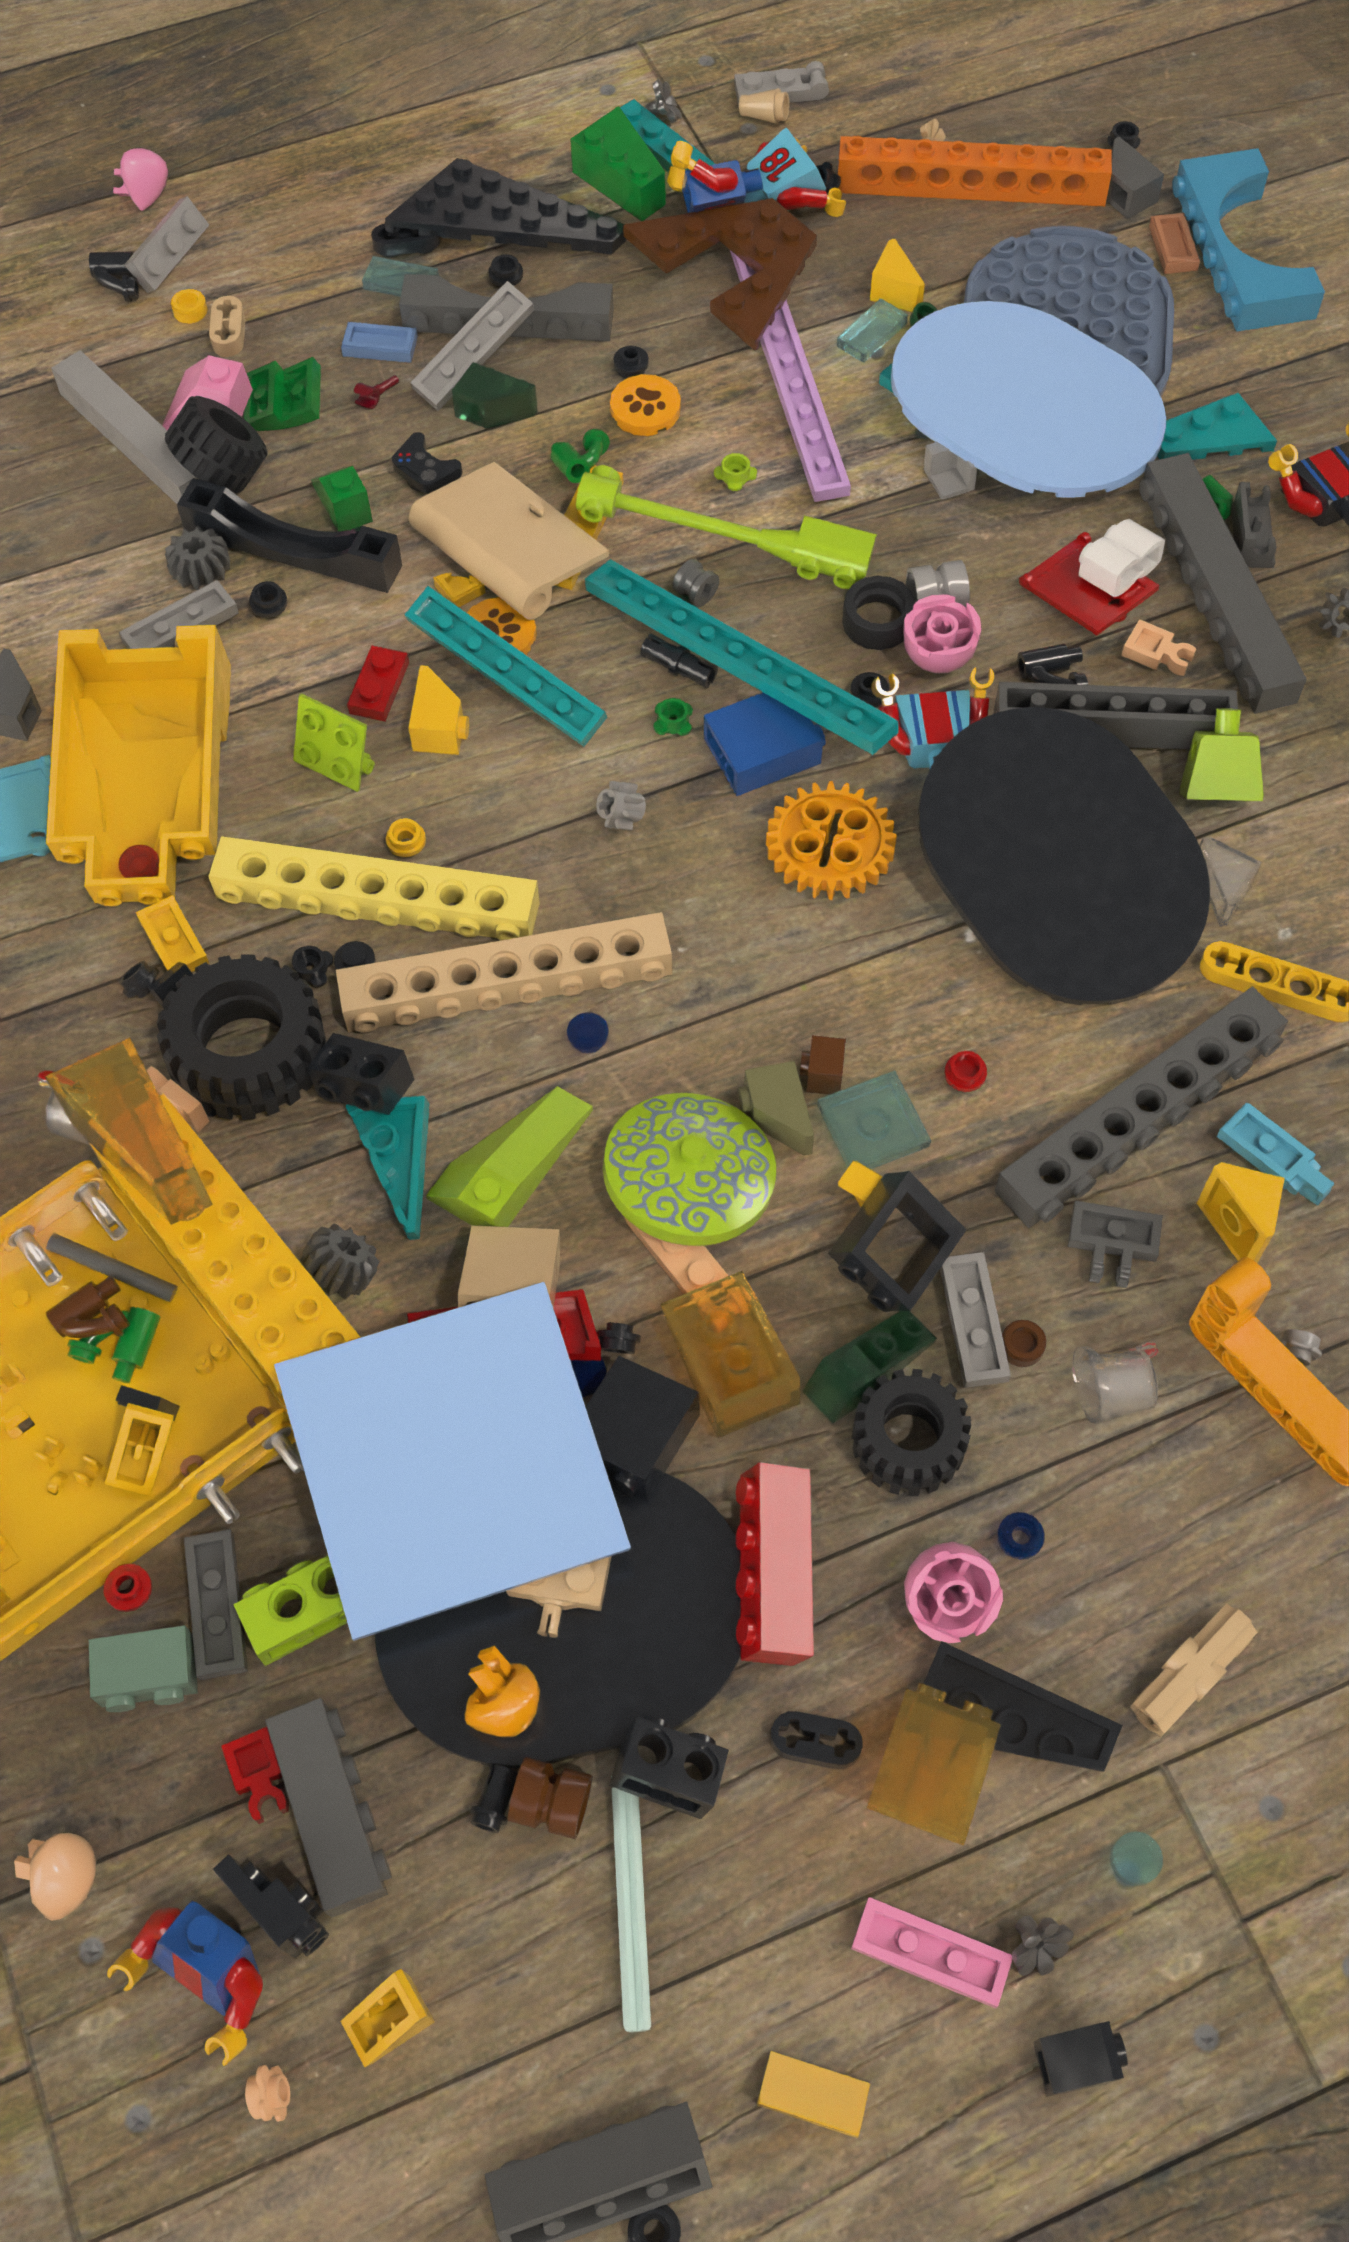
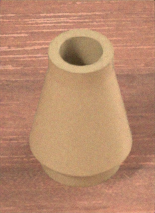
M779 88L750 95H741L739 100L740 116L779 124L780 121H786L788 118L789 95L787 92H781Z

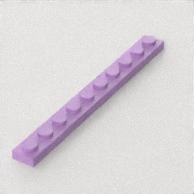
M730 250L740 282L756 273ZM785 301L782 308L776 311L774 322L772 325H768L760 342L814 502L850 496L851 485L787 301Z

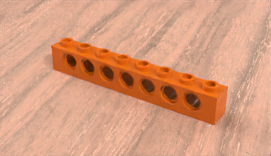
M840 137L838 175L841 177V183L838 189L845 194L1103 207L1106 205L1112 174V149L1033 146L1030 144L1012 145L993 142L931 141L928 139L911 140L892 137Z

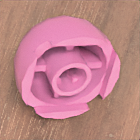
M931 595L918 600L913 605V610L906 615L903 626L904 646L911 660L923 670L932 673H949L965 665L973 657L981 635L980 617L973 606L966 603L965 607L960 603H956V597L950 595Z
M956 1542L936 1544L920 1553L909 1566L904 1581L906 1606L918 1628L932 1639L947 1643L961 1642L960 1637H967L972 1633L978 1636L985 1632L998 1617L1003 1602L999 1578L989 1560L971 1546Z

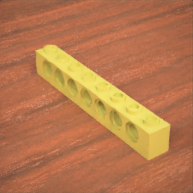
M223 836L220 838L208 876L216 898L232 904L240 902L260 904L268 909H279L281 907L300 910L310 915L323 913L337 915L346 920L365 919L378 921L387 926L400 924L419 927L429 932L443 930L457 932L465 937L485 936L498 938L499 940L532 935L540 903L537 880ZM379 891L376 894H370L371 892ZM412 897H419V898L414 899V900H408V899H410V898H412ZM453 902H458V904L456 905H448ZM491 908H499L498 910H495V911H487L488 909H491Z

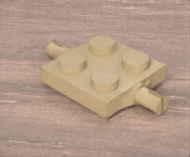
M612 1556L507 1590L506 1592L510 1597L529 1599L541 1605L543 1611L537 1633L547 1637L548 1633L551 1638H556L558 1636L557 1632L562 1610L584 1608L601 1611Z

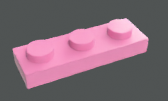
M870 1897L867 1899L851 1947L854 1951L995 2009L999 2005L1013 1959L1011 1954Z

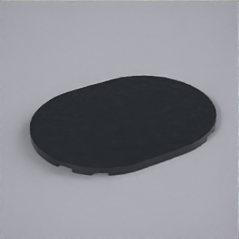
M1026 707L997 712L970 724L951 739L938 754L926 777L919 799V840L922 852L930 872L987 953L1009 976L1025 987L1030 986L1041 993L1051 996L1053 1000L1082 1005L1083 1003H1109L1110 1005L1145 995L1159 987L1181 968L1194 951L1206 925L1210 905V880L1207 864L1202 849L1185 820L1139 759L1119 738L1104 727L1079 715L1057 709Z
M664 1473L648 1501L635 1495L632 1497L623 1496L612 1488L631 1549L611 1557L601 1611L584 1608L562 1610L557 1632L558 1636L551 1638L547 1633V1637L537 1633L543 1607L529 1599L510 1597L504 1591L375 1634V1644L380 1669L397 1706L422 1735L450 1754H455L485 1766L497 1764L507 1768H520L525 1757L551 1764L620 1748L625 1730L636 1716L641 1718L645 1716L658 1717L667 1721L671 1729L676 1730L695 1718L718 1693L720 1694L735 1671L741 1656V1645L738 1644L736 1639V1627L741 1617V1597L736 1592V1579L740 1571V1550L736 1546V1536L723 1516L698 1491L667 1473ZM496 1646L510 1664L521 1663L527 1666L535 1675L540 1688L537 1712L531 1725L514 1737L489 1735L473 1729L465 1721V1709L468 1699L478 1687L469 1676L471 1668L484 1664L477 1656L481 1650Z

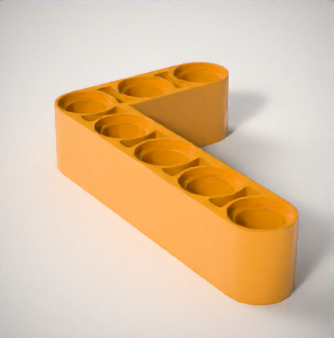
M1243 1257L1207 1286L1189 1320L1190 1329L1198 1341L1329 1476L1341 1485L1349 1486V1410L1255 1317L1256 1312L1271 1289V1282L1267 1273L1257 1262L1248 1257Z

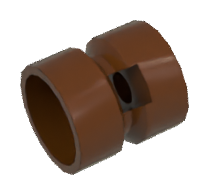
M525 1757L512 1792L508 1821L534 1829L541 1823H546L549 1833L576 1840L585 1816L593 1776L568 1768L557 1774L554 1772L552 1764Z

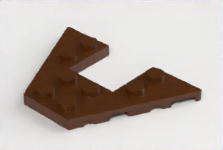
M773 198L623 225L624 237L666 274L718 242L724 244L751 267L756 273L711 300L710 312L754 351L758 350L761 337L768 325H772L775 320L776 311L782 308L790 294L791 285L796 276H800L805 267V260L811 257L817 246V235Z

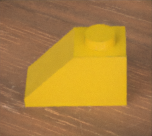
M420 665L408 727L412 749L414 752L459 755L461 740L468 739L469 717L463 716L461 700L428 666Z

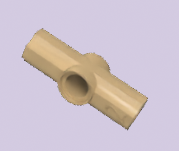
M1226 1603L1193 1639L1189 1637L1161 1667L1164 1671L1135 1699L1130 1708L1135 1713L1136 1718L1149 1731H1153L1162 1737L1194 1701L1199 1702L1227 1672L1226 1666L1253 1640V1637L1258 1632L1252 1625V1621L1241 1610L1233 1608Z

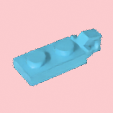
M1245 1103L1218 1132L1217 1137L1261 1172L1285 1178L1283 1189H1287L1290 1193L1296 1195L1299 1192L1317 1206L1330 1193L1334 1182L1319 1172L1321 1166L1314 1160L1316 1154L1251 1104Z

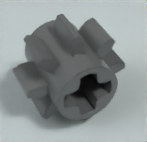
M1342 588L1340 596L1326 592L1327 601L1323 607L1319 606L1315 609L1322 613L1324 618L1318 626L1325 630L1333 625L1332 635L1340 638L1343 630H1349V589ZM1342 605L1346 607L1343 610V614L1345 617L1342 620L1337 619V617L1340 615L1338 608Z

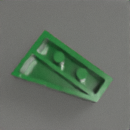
M619 106L570 139L572 172L634 217L644 221L666 205L665 171Z

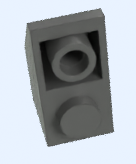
M1117 137L1114 139L1112 148V174L1106 201L1129 219L1158 202L1164 173L1121 137Z
M3 648L0 654V736L28 741L42 710L31 685L11 650Z

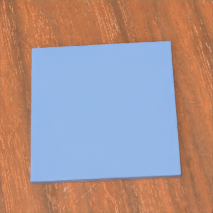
M545 1282L274 1364L353 1641L631 1549Z

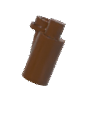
M112 1276L98 1285L90 1281L46 1312L50 1323L63 1338L66 1336L71 1338H87L112 1331L120 1337L124 1334L123 1330L130 1326V1323L115 1303L110 1306L108 1302L109 1298L121 1291V1288ZM99 1313H101L102 1317L94 1318Z

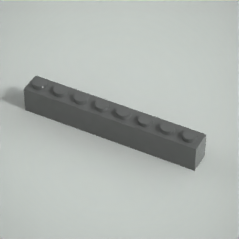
M1189 453L1148 462L1144 477L1139 484L1140 495L1144 502H1148L1153 512L1154 523L1158 529L1162 530L1167 540V548L1170 555L1175 556L1181 567L1182 579L1185 584L1190 585L1195 595L1197 609L1199 612L1204 613L1209 623L1210 634L1214 641H1218L1224 653L1227 668L1230 671L1233 670L1239 682L1242 698L1248 700L1254 714L1297 704L1307 679Z

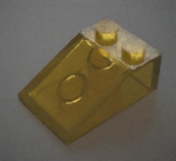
M743 1271L660 1304L693 1388L699 1392V1402L717 1438L801 1404L800 1377Z

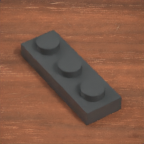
M231 1529L185 1537L184 1545L196 1675L201 1681L248 1672L244 1627L233 1605L241 1601L234 1534Z

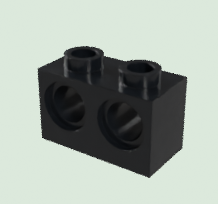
M336 1033L331 1035L307 1067L319 1097L329 1102L336 1101L358 1107L363 1111H375L390 1115L415 1080L404 1050Z
M636 1716L625 1730L609 1786L702 1819L715 1805L729 1749L716 1745V1741L701 1733L685 1734L671 1729L670 1724L661 1718L654 1716L641 1718ZM638 1746L650 1748L656 1756L657 1763L650 1764L645 1762L639 1755ZM684 1763L696 1765L701 1771L702 1781L690 1778L685 1771Z

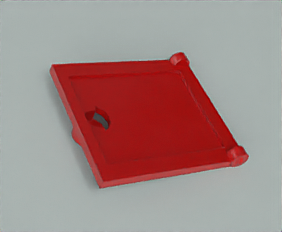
M1083 532L1075 540L1033 570L1022 575L1019 578V583L1023 588H1026L1097 636L1115 622L1125 620L1127 613L1156 593L1160 585L1144 576L1137 579L1126 592L1113 597L1078 576L1080 569L1079 556L1083 548L1092 542L1089 533ZM1114 599H1120L1119 604H1108Z

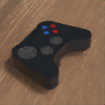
M421 432L413 433L392 456L394 471L408 481L410 488L426 494L446 486L460 478L463 474L462 464L459 460H439L425 450V436Z

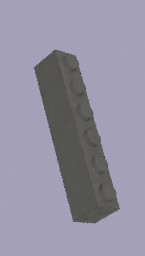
M999 682L994 714L1026 707L1057 709L1095 722L1119 738L1127 747L1190 750L1195 731L1215 730L1217 708L1238 709L1237 690Z

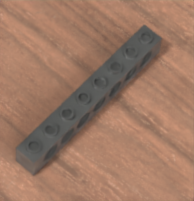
M1252 986L1001 1171L995 1187L996 1194L1028 1228L1040 1220L1044 1223L1049 1222L1063 1209V1203L1073 1195L1076 1198L1084 1196L1095 1185V1179L1105 1171L1108 1174L1117 1171L1127 1161V1155L1137 1147L1140 1150L1149 1147L1159 1137V1131L1168 1124L1174 1127L1181 1123L1191 1112L1192 1109L1190 1107L1200 1100L1203 1103L1210 1101L1222 1089L1223 1086L1221 1084L1230 1077L1234 1080L1241 1078L1252 1067V1061L1261 1054L1264 1057H1268L1274 1053L1284 1041L1281 1035L1288 1020ZM1231 1036L1239 1037L1245 1042L1236 1041ZM1201 1059L1210 1060L1215 1065L1205 1064ZM1169 1082H1177L1181 1084L1184 1088H1176L1172 1086ZM1137 1105H1146L1154 1112L1143 1111ZM1107 1128L1116 1129V1130H1118L1119 1132H1121L1122 1135H1121V1136L1112 1135V1134L1108 1133V1132L1106 1131V1129H1107ZM1073 1152L1086 1153L1091 1159H1079ZM1041 1176H1052L1059 1183H1046L1042 1180Z

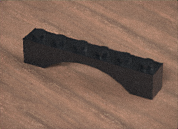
M192 478L177 503L183 528L188 532L194 531L198 525L203 532L213 528L217 536H222L228 548L382 592H389L403 566L398 537L395 534L366 526L338 532L316 531L298 527L258 510L242 500L227 487Z

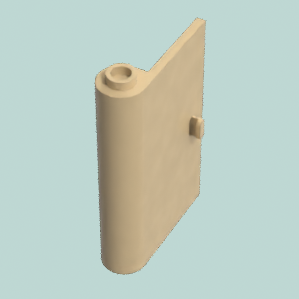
M496 462L488 464L421 497L412 504L409 513V523L413 528L528 620L540 617L547 610L552 598V586L609 557V550Z

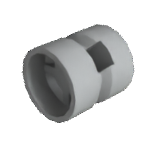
M962 560L943 562L937 567L936 571L931 565L907 569L906 586L912 591L915 602L931 595H950L956 597V603H960L965 607L966 603L969 604V580L965 564Z

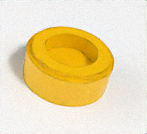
M181 290L171 299L173 315L179 322L187 324L196 323L207 314L208 309L205 297L197 290Z

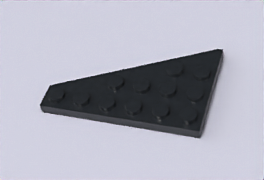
M459 158L451 162L385 218V231L394 233L396 228L418 229L419 236L437 234V236L442 238L471 241L472 235L494 237L495 243H514L520 246L547 248L548 242L570 244L572 251H593L603 254H613L627 241L623 232V225L625 224L616 221L613 217L600 215L582 205H575L558 198L552 193L542 192L524 182H517L500 175L496 171L484 169L472 164L469 160Z

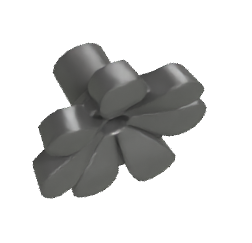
M657 79L652 84L655 100L645 105V108L655 116L659 113L666 115L670 123L677 122V119L682 118V115L676 107L675 98L670 95L671 87L667 81L662 83L660 79Z
M1024 1916L1019 1919L1015 1928L1023 1942L1012 1952V1958L1019 1974L1023 1976L1028 1975L1035 1966L1041 1976L1050 1973L1054 1969L1051 1957L1061 1958L1068 1952L1069 1945L1066 1942L1072 1940L1073 1932L1066 1925H1059L1050 1917L1043 1919L1039 1925L1031 1916Z

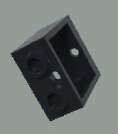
M910 1171L887 1173L879 1181L828 1254L839 1264L838 1270L845 1278L858 1283L869 1294L867 1298L876 1308L884 1312L911 1311L967 1229ZM895 1208L928 1239V1242L898 1284L865 1252Z

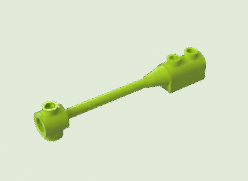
M606 465L594 467L592 473L584 472L581 478L576 498V509L581 510V515L589 522H600L603 516L613 519L617 508L729 537L755 544L758 548L790 563L791 566L797 567V573L804 579L813 580L819 574L833 577L834 584L841 589H850L854 583L865 578L869 568L877 534L805 515L800 531L781 529L758 530L621 493L622 481H620L618 472Z

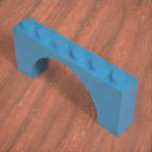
M1259 148L1180 160L1177 176H1174L1172 181L1173 194L1182 205V212L1185 214L1186 220L1193 231L1194 243L1199 245L1202 251L1204 266L1212 274L1215 291L1220 293L1224 302L1225 314L1228 318H1231L1236 332L1316 319L1325 294V290L1314 267L1287 268L1258 261L1243 253L1232 244L1221 227L1220 220L1228 212L1245 203L1262 199L1269 170Z

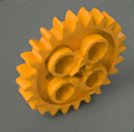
M829 781L827 790L822 791L816 782L813 783L812 793L809 794L801 787L797 788V800L786 795L784 797V807L775 806L774 818L768 820L766 846H768V860H774V872H784L785 884L797 880V892L799 893L805 890L807 886L811 887L813 898H816L821 890L827 891L829 900H833L835 891L841 890L844 897L848 899L850 898V889L852 887H855L863 894L866 889V881L877 885L879 873L887 874L889 862H893L897 834L893 833L894 820H887V807L877 809L878 798L876 796L865 801L863 799V788L852 794L849 793V783H845L841 791L835 790L833 781ZM840 813L842 815L839 818L837 834H835L832 841L827 866L820 867L824 858L825 846H827L830 839L835 814ZM807 850V851H811V852H810V853H804V852H801V851ZM840 860H849L851 862H842Z

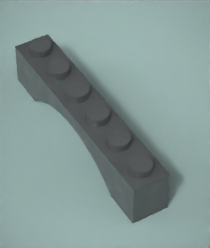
M405 274L399 302L402 326L416 328L417 332L457 334L491 297L467 292L437 275ZM577 282L563 290L548 295L528 298L533 303L535 310L510 335L511 337L610 341L614 313L613 284Z

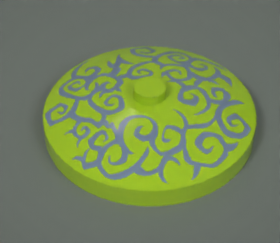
M671 1093L656 1096L635 1105L617 1121L606 1142L603 1158V1178L606 1190L616 1208L638 1229L666 1242L688 1246H705L735 1238L746 1232L761 1218L768 1207L775 1186L776 1161L772 1147L763 1131L749 1116L738 1108L706 1095Z

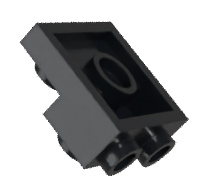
M229 1854L213 1868L215 1873L273 1942L295 1959L302 1952L305 1956L311 1955L329 1937L326 1928L317 1919L324 1910L296 1881L290 1887L278 1878L271 1882L263 1871L248 1858L240 1864Z

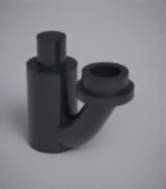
M132 251L90 252V273L99 284L122 294L126 302L138 299L139 287L137 278L124 265L133 255Z
M1063 643L1018 653V669L1023 679L1029 678L1034 683L1089 685L1084 673L1071 672L1068 679L1051 674L1067 671L1070 668V664L1082 662L1083 653L1080 646L1067 648Z

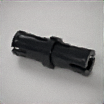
M652 633L648 635V638L642 644L641 656L668 668V672L674 676L680 674L705 688H709L710 683L712 684L716 678L717 665L696 657L690 653L689 649L682 645L677 647Z

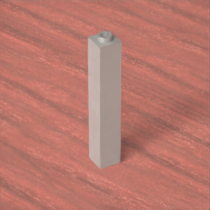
M81 350L51 367L60 395L177 504L192 478H198L185 469L170 452L164 439L167 430Z

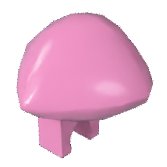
M135 148L124 152L120 162L121 168L114 169V175L121 177L124 183L120 188L113 187V193L119 196H131L137 207L144 211L157 200L165 188L168 169L166 162L158 154L148 149Z

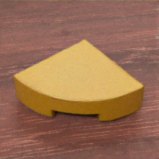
M444 573L433 577L434 586L440 594L458 607L486 593L485 585L474 576L467 578L452 576V573Z

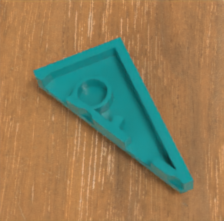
M426 1096L402 1097L390 1115L375 1111H363L358 1107L346 1104V1109L356 1125L360 1139L369 1153L373 1167L394 1207L393 1210L408 1239H420L429 1101Z

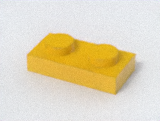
M173 895L136 912L139 922L166 971L178 962L186 964L191 972L195 971L194 968L205 962L210 964L207 955Z

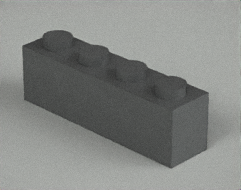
M322 1698L265 1719L324 1912L333 1918L387 1896L388 1892L384 1881L392 1878L391 1871L383 1849L374 1852L369 1832L376 1830L375 1821L368 1802L365 1801L359 1804L353 1785L361 1783V1779L352 1754L344 1757L339 1743V1739L345 1737L346 1732L338 1709L335 1708L329 1711Z
M687 2102L676 2106L660 2107L648 2116L625 2124L610 2125L595 2135L575 2142L560 2143L550 2151L525 2160L507 2162L500 2169L484 2174L500 2242H564L713 2187Z

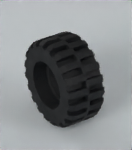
M241 954V959H231L230 955L219 957L217 963L209 966L205 962L194 968L196 973L191 977L187 974L184 975L176 983L177 991L171 990L163 1001L165 1010L158 1014L157 1027L159 1033L157 1038L171 1080L201 1102L205 1113H211L214 1109L219 1118L233 1119V1115H241L242 1120L256 1119V1114L267 1112L269 1116L280 1112V1105L287 1103L291 1106L301 1098L299 1092L301 1089L307 1091L312 1087L313 1082L307 1067L325 1045L326 1037L317 999L314 998L313 990L308 982L300 979L297 971L287 965H284L281 969L279 961L269 957H264L260 961L256 960L255 955ZM259 1018L270 1021L280 1027L278 1033L268 1045L248 1055L223 1056L206 1048L208 1041L218 1029L238 1019Z

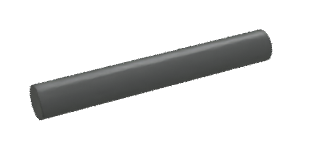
M56 1233L52 1234L47 1243V1250L105 1275L112 1276L119 1281L168 1302H171L176 1294L177 1285Z

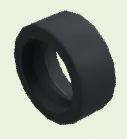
M876 575L866 577L854 583L845 594L842 617L845 633L854 643L867 649L884 650L904 642V619L913 610V605L916 603L912 591L903 582L887 576ZM881 602L895 607L901 613V616L892 622L879 624L863 619L856 611L867 603Z

